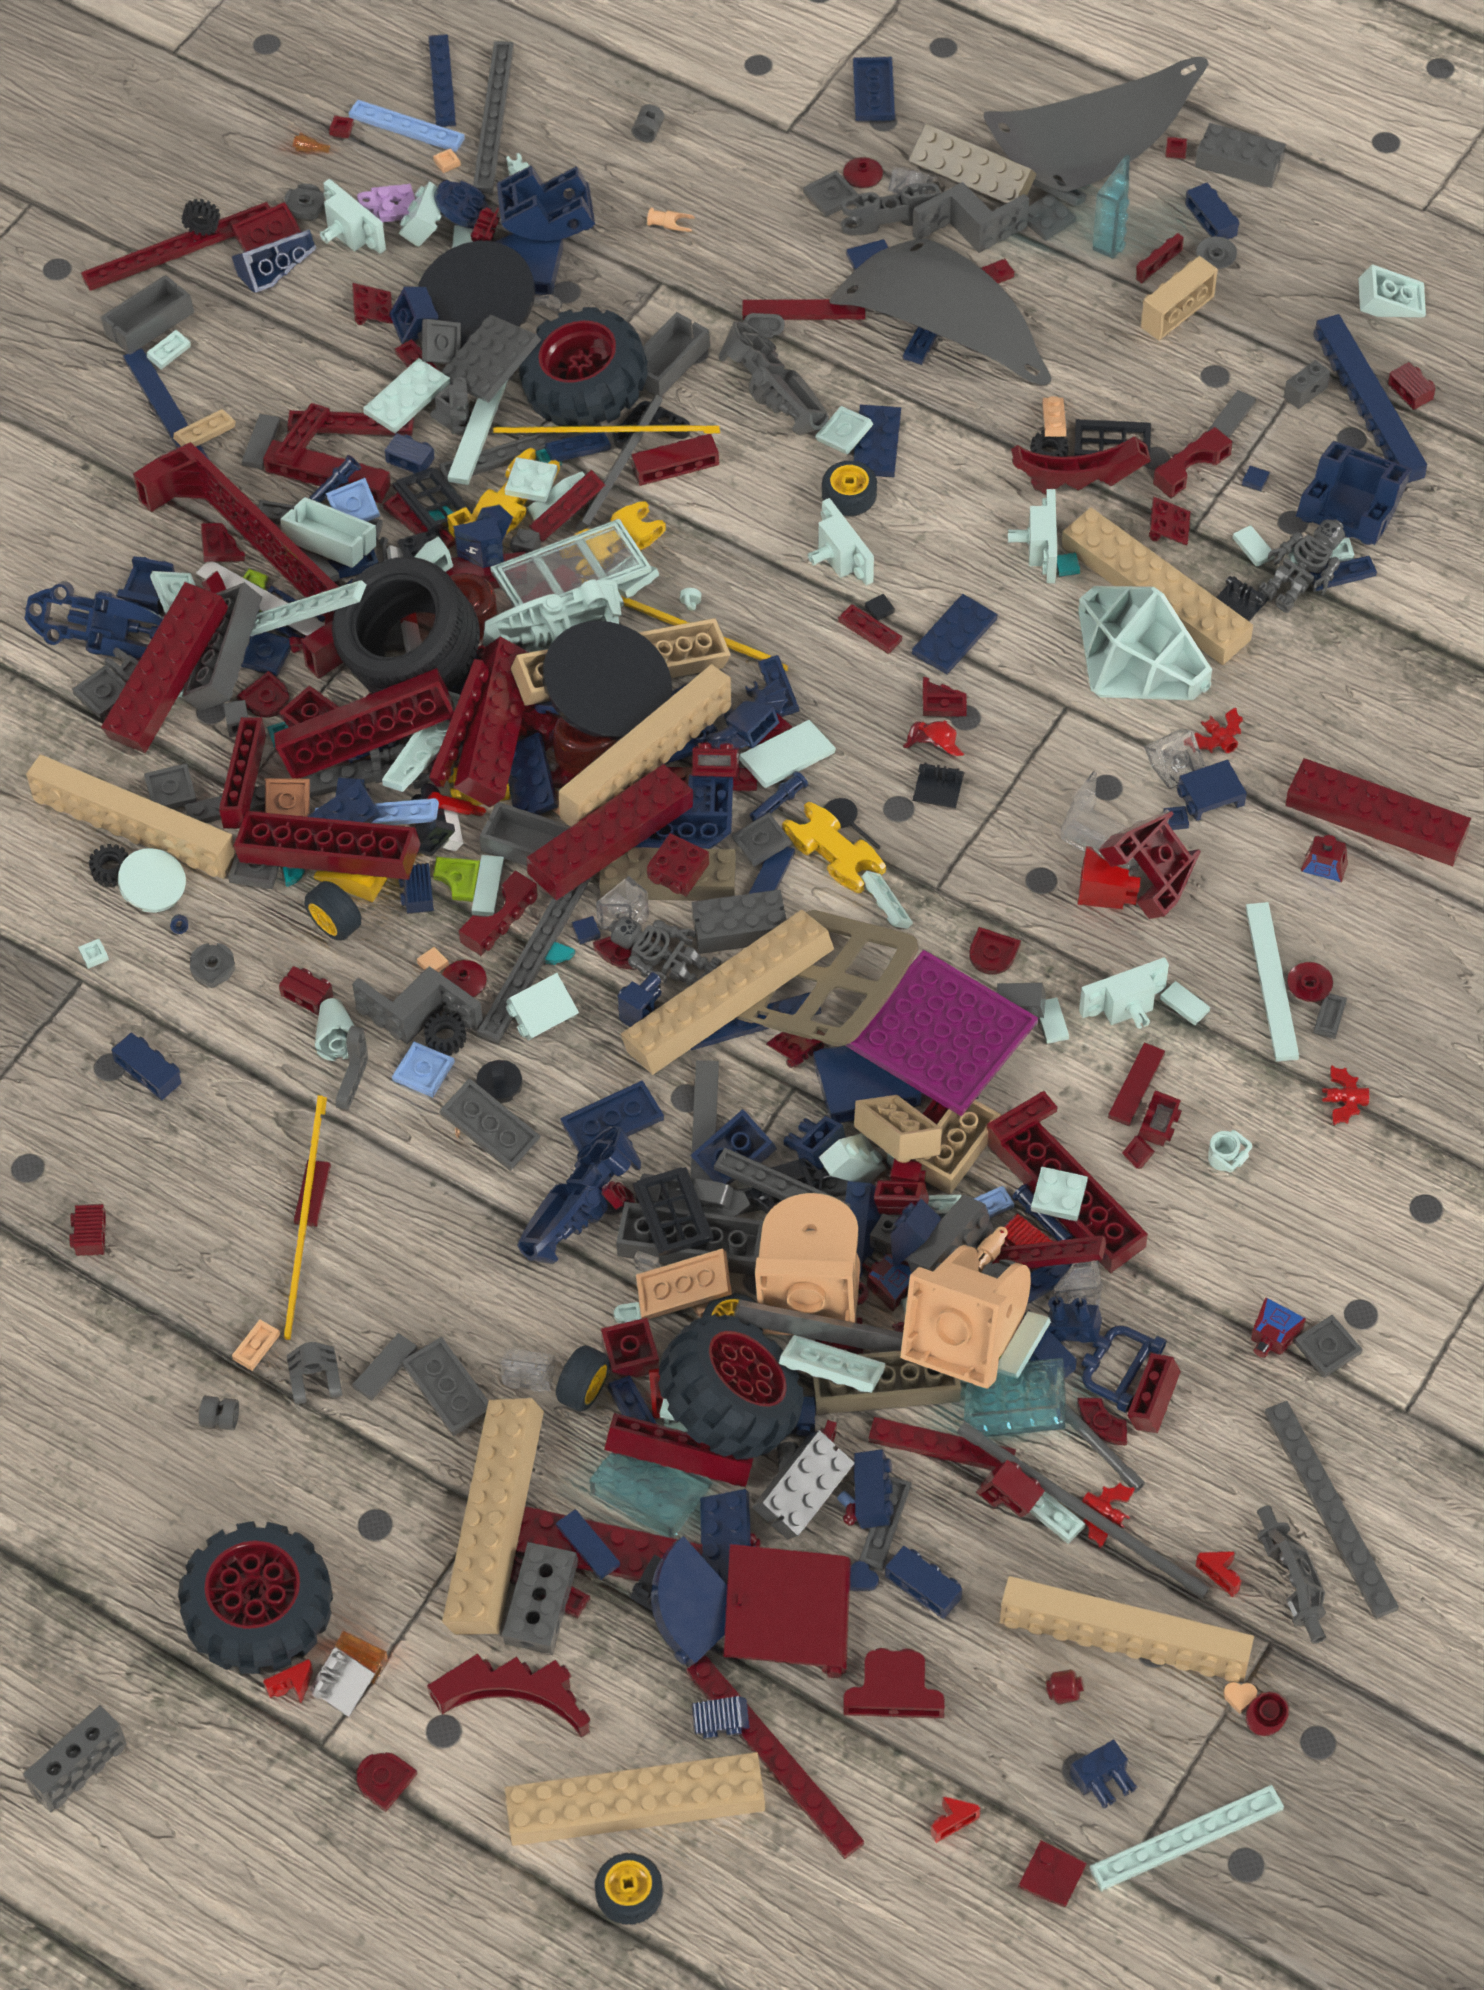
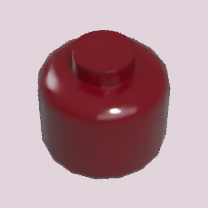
M1072 1669L1053 1672L1050 1675V1679L1046 1680L1049 1699H1053L1058 1705L1077 1702L1080 1698V1692L1084 1691L1082 1676L1077 1677V1674Z

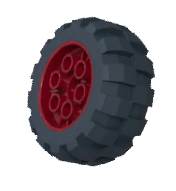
M583 307L582 311L573 312L570 309L558 313L559 317L551 322L547 319L536 329V335L541 341L519 366V377L522 387L534 411L545 420L553 421L557 426H596V423L605 420L607 423H610L620 417V412L624 408L630 409L638 400L639 391H643L648 374L646 368L648 361L639 334L634 327L618 314L609 310L601 313L597 307Z
M714 1314L692 1321L668 1344V1347L662 1354L658 1371L660 1376L658 1386L661 1396L667 1399L669 1403L668 1411L676 1423L681 1422L688 1430L687 1434L697 1443L703 1442L710 1446V1451L724 1457L733 1454L735 1459H751L768 1454L793 1431L799 1421L804 1401L803 1388L797 1384L799 1375L796 1370H791L785 1365L779 1364L783 1350L774 1340L771 1342L762 1335V1330L751 1323L747 1325L740 1323L737 1317L728 1315L717 1317Z
M254 1521L236 1524V1531L225 1534L222 1529L206 1540L208 1547L204 1551L199 1548L195 1550L185 1565L187 1574L180 1579L178 1591L181 1608L180 1614L189 1639L198 1652L208 1655L210 1662L225 1670H230L232 1665L239 1667L240 1673L260 1674V1667L273 1665L274 1671L292 1665L290 1658L297 1653L304 1657L318 1643L317 1634H322L326 1630L332 1614L330 1603L333 1600L329 1572L322 1555L316 1553L314 1544L301 1533L294 1532L290 1534L287 1526L267 1522L265 1528L256 1527ZM272 1573L280 1574L278 1577L275 1578L269 1577ZM237 1579L234 1583L229 1584L232 1580ZM290 1584L294 1586V1589H283V1586ZM230 1602H234L237 1604L234 1607L228 1606ZM270 1610L278 1615V1617L271 1620L269 1617ZM241 1614L244 1617L242 1625L235 1623Z

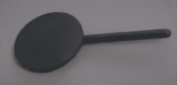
M837 798L829 801L824 806V809L837 818L841 828L851 826L875 848H881L878 843L854 823L858 810L851 800Z

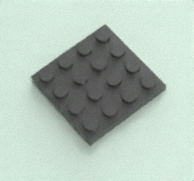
M489 315L478 330L470 336L462 349L456 353L452 361L444 367L441 373L450 378L449 385H453L455 378L463 377L466 380L467 393L489 403L541 339L530 331Z

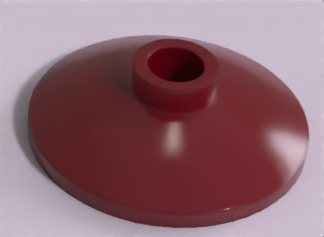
M858 157L846 163L843 169V177L853 187L870 188L881 181L883 169L880 163L872 158Z
M471 960L453 962L446 967L442 974L472 997L479 995L484 990L487 982L486 972L483 967Z
M1304 962L1291 969L1288 974L1287 985L1290 992L1298 999L1316 1002L1330 994L1333 988V977L1323 965L1314 962Z

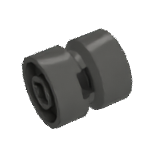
M643 105L632 127L633 136L641 142H653L665 118L663 111L655 105Z
M204 1395L199 1410V1425L210 1428L218 1425L220 1429L234 1431L239 1416V1400L224 1398L220 1401L219 1397Z

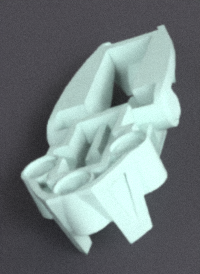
M593 579L583 583L580 588L573 590L570 595L560 597L556 594H549L509 609L485 621L483 646L486 647L501 636L512 643H532L537 648L539 643L543 646H546L547 643L551 645L559 634L579 623L608 621L619 624L618 616L621 615L620 608L624 605V602L619 594L617 582L614 580Z

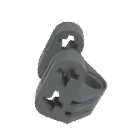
M307 1342L287 1355L295 1405L307 1403L303 1374L318 1373L326 1370L330 1398L343 1396L336 1353L333 1346L317 1342Z

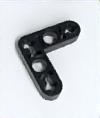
M650 401L640 402L620 426H629L633 422L638 423ZM659 406L649 425H690V423L685 418ZM666 417L669 421L661 423L658 419ZM662 431L677 439H685L690 435V431ZM614 432V445L622 449L632 432H627V435L626 432Z

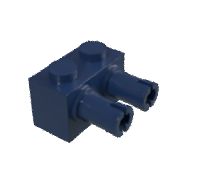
M651 972L640 985L632 981L627 987L625 986L619 991V1020L628 1027L633 1026L655 1010L654 1002L662 995L661 990L657 987L661 983V979L657 974Z
M824 1116L817 1124L804 1118L803 1122H800L798 1130L806 1135L801 1139L793 1133H789L784 1138L783 1144L795 1150L799 1159L806 1158L820 1170L824 1165L819 1157L839 1139L846 1138L843 1124L827 1116Z
M1056 1297L1049 1299L1050 1312L1048 1317L1051 1323L1047 1329L1060 1342L1097 1343L1102 1323L1098 1305H1088L1084 1298H1081V1302L1079 1298H1075L1072 1304L1064 1303L1061 1297H1058V1301Z
M1114 1739L1071 1764L1070 1776L1083 1796L1092 1791L1103 1809L1108 1807L1107 1804L1112 1805L1116 1801V1798L1105 1784L1111 1779H1114L1124 1796L1129 1795L1128 1791L1132 1793L1137 1789V1785L1126 1771L1128 1759Z

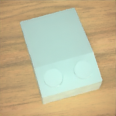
M1371 265L1358 278L1360 311L1377 317L1426 316L1423 282L1375 265Z

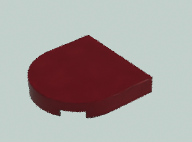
M269 671L236 696L237 701L245 700L246 707L251 713L263 718L279 715V712L289 704V693L286 685Z
M978 927L970 945V961L982 973L989 975L1003 973L1013 964L1021 946V940Z
M393 1753L371 1754L360 1763L357 1769V1785L364 1797L387 1812L418 1772Z

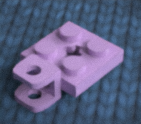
M411 184L371 188V191L357 194L358 202L374 216H378L382 222L402 220L406 214H409L407 209L411 202L415 200Z

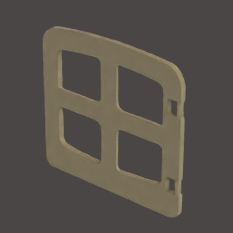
M810 910L806 913L829 932L851 937L830 966L824 968L811 965L796 976L815 981L817 985L794 1015L766 1008L776 992L775 990L737 1016V1019L761 1024L767 1028L811 1040H820L823 1043L834 1046L847 1045L853 1042L867 1027L895 990L919 950L918 941L909 933L818 910ZM867 942L897 949L891 962L877 981L846 973ZM836 988L867 995L853 1015L840 1027H833L811 1020L831 991ZM759 1014L767 1016L765 1019L757 1018ZM818 1030L826 1032L824 1036L816 1033Z

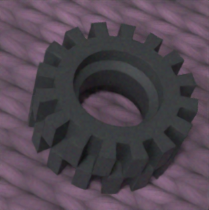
M197 199L190 200L185 204L181 222L184 224L185 229L189 228V232L195 231L196 235L201 233V236H205L206 233L211 235L218 227L221 216L219 208H216L215 204L210 205L211 202L208 200L207 203L204 202V199H200V201Z
M1042 430L1041 435L1038 432L1035 434V437L1033 436L1030 451L1047 456L1068 457V440L1065 437H1045V432ZM1053 447L1057 450L1054 452H1045L1042 450V448Z
M107 844V848L101 845L100 851L97 848L94 850V854L90 855L89 867L95 882L98 880L100 885L105 883V887H109L110 883L113 884V887L117 886L116 882H118L120 867L128 857L127 851L125 852L123 847L119 849V845L115 844L113 848L111 844ZM108 861L118 862V865L113 869L107 870L102 868V865Z
M442 1012L443 1016H439V1013H436L435 1019L431 1016L429 1023H425L424 1035L426 1045L443 1054L448 1052V1056L452 1055L453 1050L455 1053H458L459 1047L462 1049L464 1043H466V1030L463 1020L458 1015L454 1017L452 1012H450L449 1016H447L446 1012ZM442 1029H450L454 1032V1035L447 1039L438 1038L436 1034Z

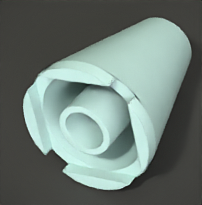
M336 998L326 999L321 1003L315 1037L317 1054L329 1061H336L335 1058L343 1057V1060L349 1058L346 1039L350 1027L354 1026L342 1002Z

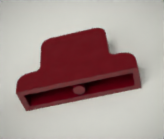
M877 1648L868 1652L865 1656L864 1685L862 1687H851L844 1693L843 1715L944 1719L945 1697L940 1691L925 1687V1658L921 1653L913 1649L890 1651L887 1648Z

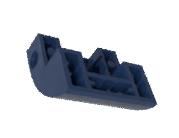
M530 165L497 183L501 224L516 235L540 241L559 240L573 236L583 230H589L595 225L590 185L577 166L543 183L533 166Z
M1333 440L1320 457L1315 478L1302 493L1296 516L1306 523L1313 522L1318 525L1326 519L1338 520L1344 527L1345 537H1354L1363 544L1375 545L1385 532L1398 507L1412 469Z

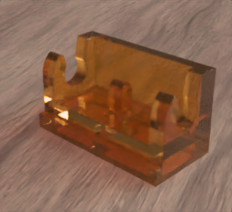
M342 1631L340 1638L334 1646L374 1672L375 1675L371 1680L374 1684L388 1663L387 1651L345 1631Z

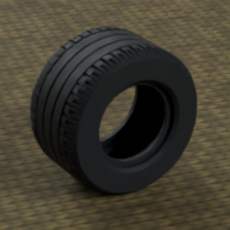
M395 557L378 562L362 571L358 577H355L352 583L362 580L366 584L362 598L358 603L334 611L332 636L339 657L366 689L374 694L436 668L448 691L454 685H457L461 681L460 679L464 678L463 676L467 674L466 672L471 668V664H473L477 655L480 640L479 622L472 604L443 569L421 558ZM418 612H427L435 615V621L430 633L418 647L400 656L385 657L384 647L386 638L392 627L399 620Z

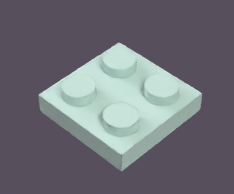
M840 406L815 437L819 442L848 455L872 427L873 423L871 419Z
M516 457L505 487V495L546 503L557 473V465Z
M1041 1167L1031 1211L1077 1221L1088 1177Z

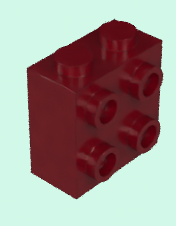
M670 833L647 865L648 879L654 884H661L669 888L675 894L687 897L709 865V851Z

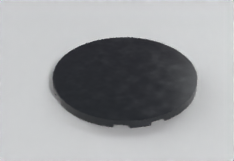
M492 241L468 242L446 251L432 262L418 284V287H426L435 311L438 313V320L461 323L460 349L468 342L470 336L478 330L489 315L520 327L529 317L535 300V282L526 261L512 248Z
M589 621L574 625L558 635L550 645L544 658L543 686L545 693L548 694L552 702L553 708L571 726L593 737L600 736L610 738V740H620L671 698V675L661 653L643 635L618 623Z

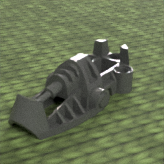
M734 321L720 351L719 361H725L729 356L736 363H743L752 374L749 384L751 396L758 404H766L775 413L783 412L787 416H792L795 422L792 430L796 434L804 435L822 428L827 423L829 415L804 379L795 370L784 369L785 366L777 358L778 354L775 351L777 348L772 341L764 337L749 324Z

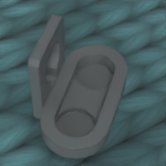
M751 313L744 320V323L752 326L766 338H774V335L781 334L785 328L784 319L776 314Z

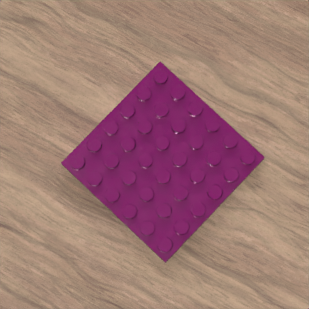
M923 949L909 966L903 978L879 1012L853 1042L847 1044L846 1047L962 1117L1038 1023V1017Z

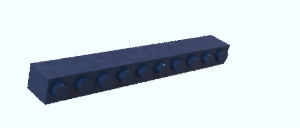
M1340 314L1317 320L1316 328L1313 331L1314 338L1322 346L1324 356L1329 358L1331 367L1334 372H1337L1341 385L1347 389L1349 399L1355 403L1359 416L1365 420L1366 428L1373 434L1377 447H1380L1383 452L1384 459L1411 468L1412 472L1408 483L1425 478L1428 464Z

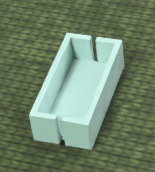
M306 497L294 506V510L291 509L281 518V531L297 546L352 568L363 558V555L366 556L376 547V525Z

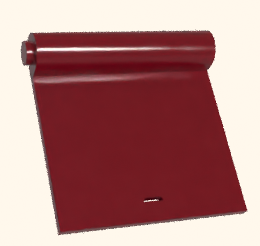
M730 1544L723 1657L822 1666V1672L827 1674V1677L840 1678L847 1672L851 1559L834 1554Z

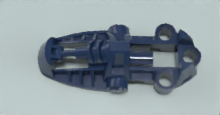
M62 581L52 588L44 589L29 596L24 619L49 645H56L65 638H75L87 641L86 650L91 654L116 657L113 650L119 648L128 656L141 658L148 645L128 640L126 637L129 632L137 634L142 632L149 634V638L152 639L164 618L134 602L117 598L109 591L99 590L95 592L94 599L74 595L73 585L67 581ZM59 587L65 589L66 597H61L59 595ZM34 603L41 606V614L35 612ZM52 603L59 605L68 604L72 608L89 611V613L70 609L67 616L68 622L87 627L84 628L53 621V617H50ZM132 619L156 624L157 626L146 628L141 626L140 623L133 622ZM52 629L58 631L59 639H55L52 637Z
M609 1126L582 1147L576 1156L578 1159L574 1165L576 1169L567 1179V1184H556L542 1201L517 1244L520 1252L528 1260L547 1264L556 1263L559 1259L556 1256V1245L562 1239L566 1240L573 1233L580 1235L582 1228L586 1229L588 1223H598L607 1211L608 1204L601 1194L602 1187L614 1175H623L630 1166L635 1170L641 1169V1160L632 1146V1141L627 1137L622 1127Z

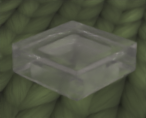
M637 1250L634 1256L636 1270L646 1272L660 1267L658 1257Z

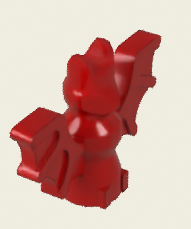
M1236 707L1225 714L1228 724L1224 728L1220 727V724L1210 715L1209 720L1206 722L1201 721V724L1209 734H1212V737H1205L1195 733L1186 739L1187 745H1192L1196 751L1206 749L1213 753L1214 748L1219 746L1225 753H1231L1238 746V741L1233 736L1241 734L1239 725L1243 722V717L1238 715Z
M1331 1065L1330 1080L1341 1084L1344 1088H1323L1322 1092L1326 1093L1327 1097H1324L1322 1101L1343 1102L1346 1104L1341 1108L1333 1110L1332 1125L1335 1126L1338 1123L1348 1124L1349 1119L1353 1115L1360 1114V1110L1357 1107L1358 1104L1368 1106L1369 1088H1358L1356 1083L1359 1078L1349 1075L1347 1068L1338 1069Z
M1118 1483L1113 1488L1103 1486L1102 1494L1099 1497L1088 1491L1082 1502L1124 1529L1125 1527L1122 1525L1124 1519H1130V1517L1119 1509L1112 1508L1110 1503L1114 1501L1129 1502L1135 1488L1125 1487L1121 1483ZM1084 1519L1083 1522L1089 1529L1088 1539L1094 1540L1099 1548H1102L1108 1538V1534Z

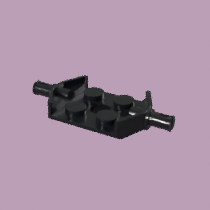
M806 1158L771 1167V1169L820 1191L822 1183L837 1178L830 1176L828 1171L822 1172L821 1169L818 1170ZM753 1187L750 1193L746 1194L749 1203H755L766 1214L782 1201Z

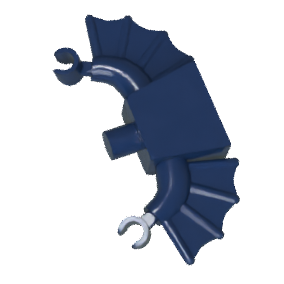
M778 679L762 690H759L756 681L753 682L754 688L752 689L746 685V693L749 697L754 698L753 702L743 701L736 709L730 708L724 713V719L728 727L706 735V732L701 731L694 738V744L698 746V743H711L712 747H720L721 743H732L733 747H739V749L745 746L753 749L779 724L777 714L783 713V706L788 702V699L784 696L787 690L786 687L780 686ZM699 755V757L712 756L717 758L720 755Z

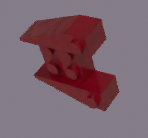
M1172 811L1152 816L1111 835L1098 849L1110 867L1127 864L1134 857L1153 885L1137 901V904L1148 919L1166 916L1178 903L1201 852L1199 849L1187 851L1169 826L1167 821L1174 814Z

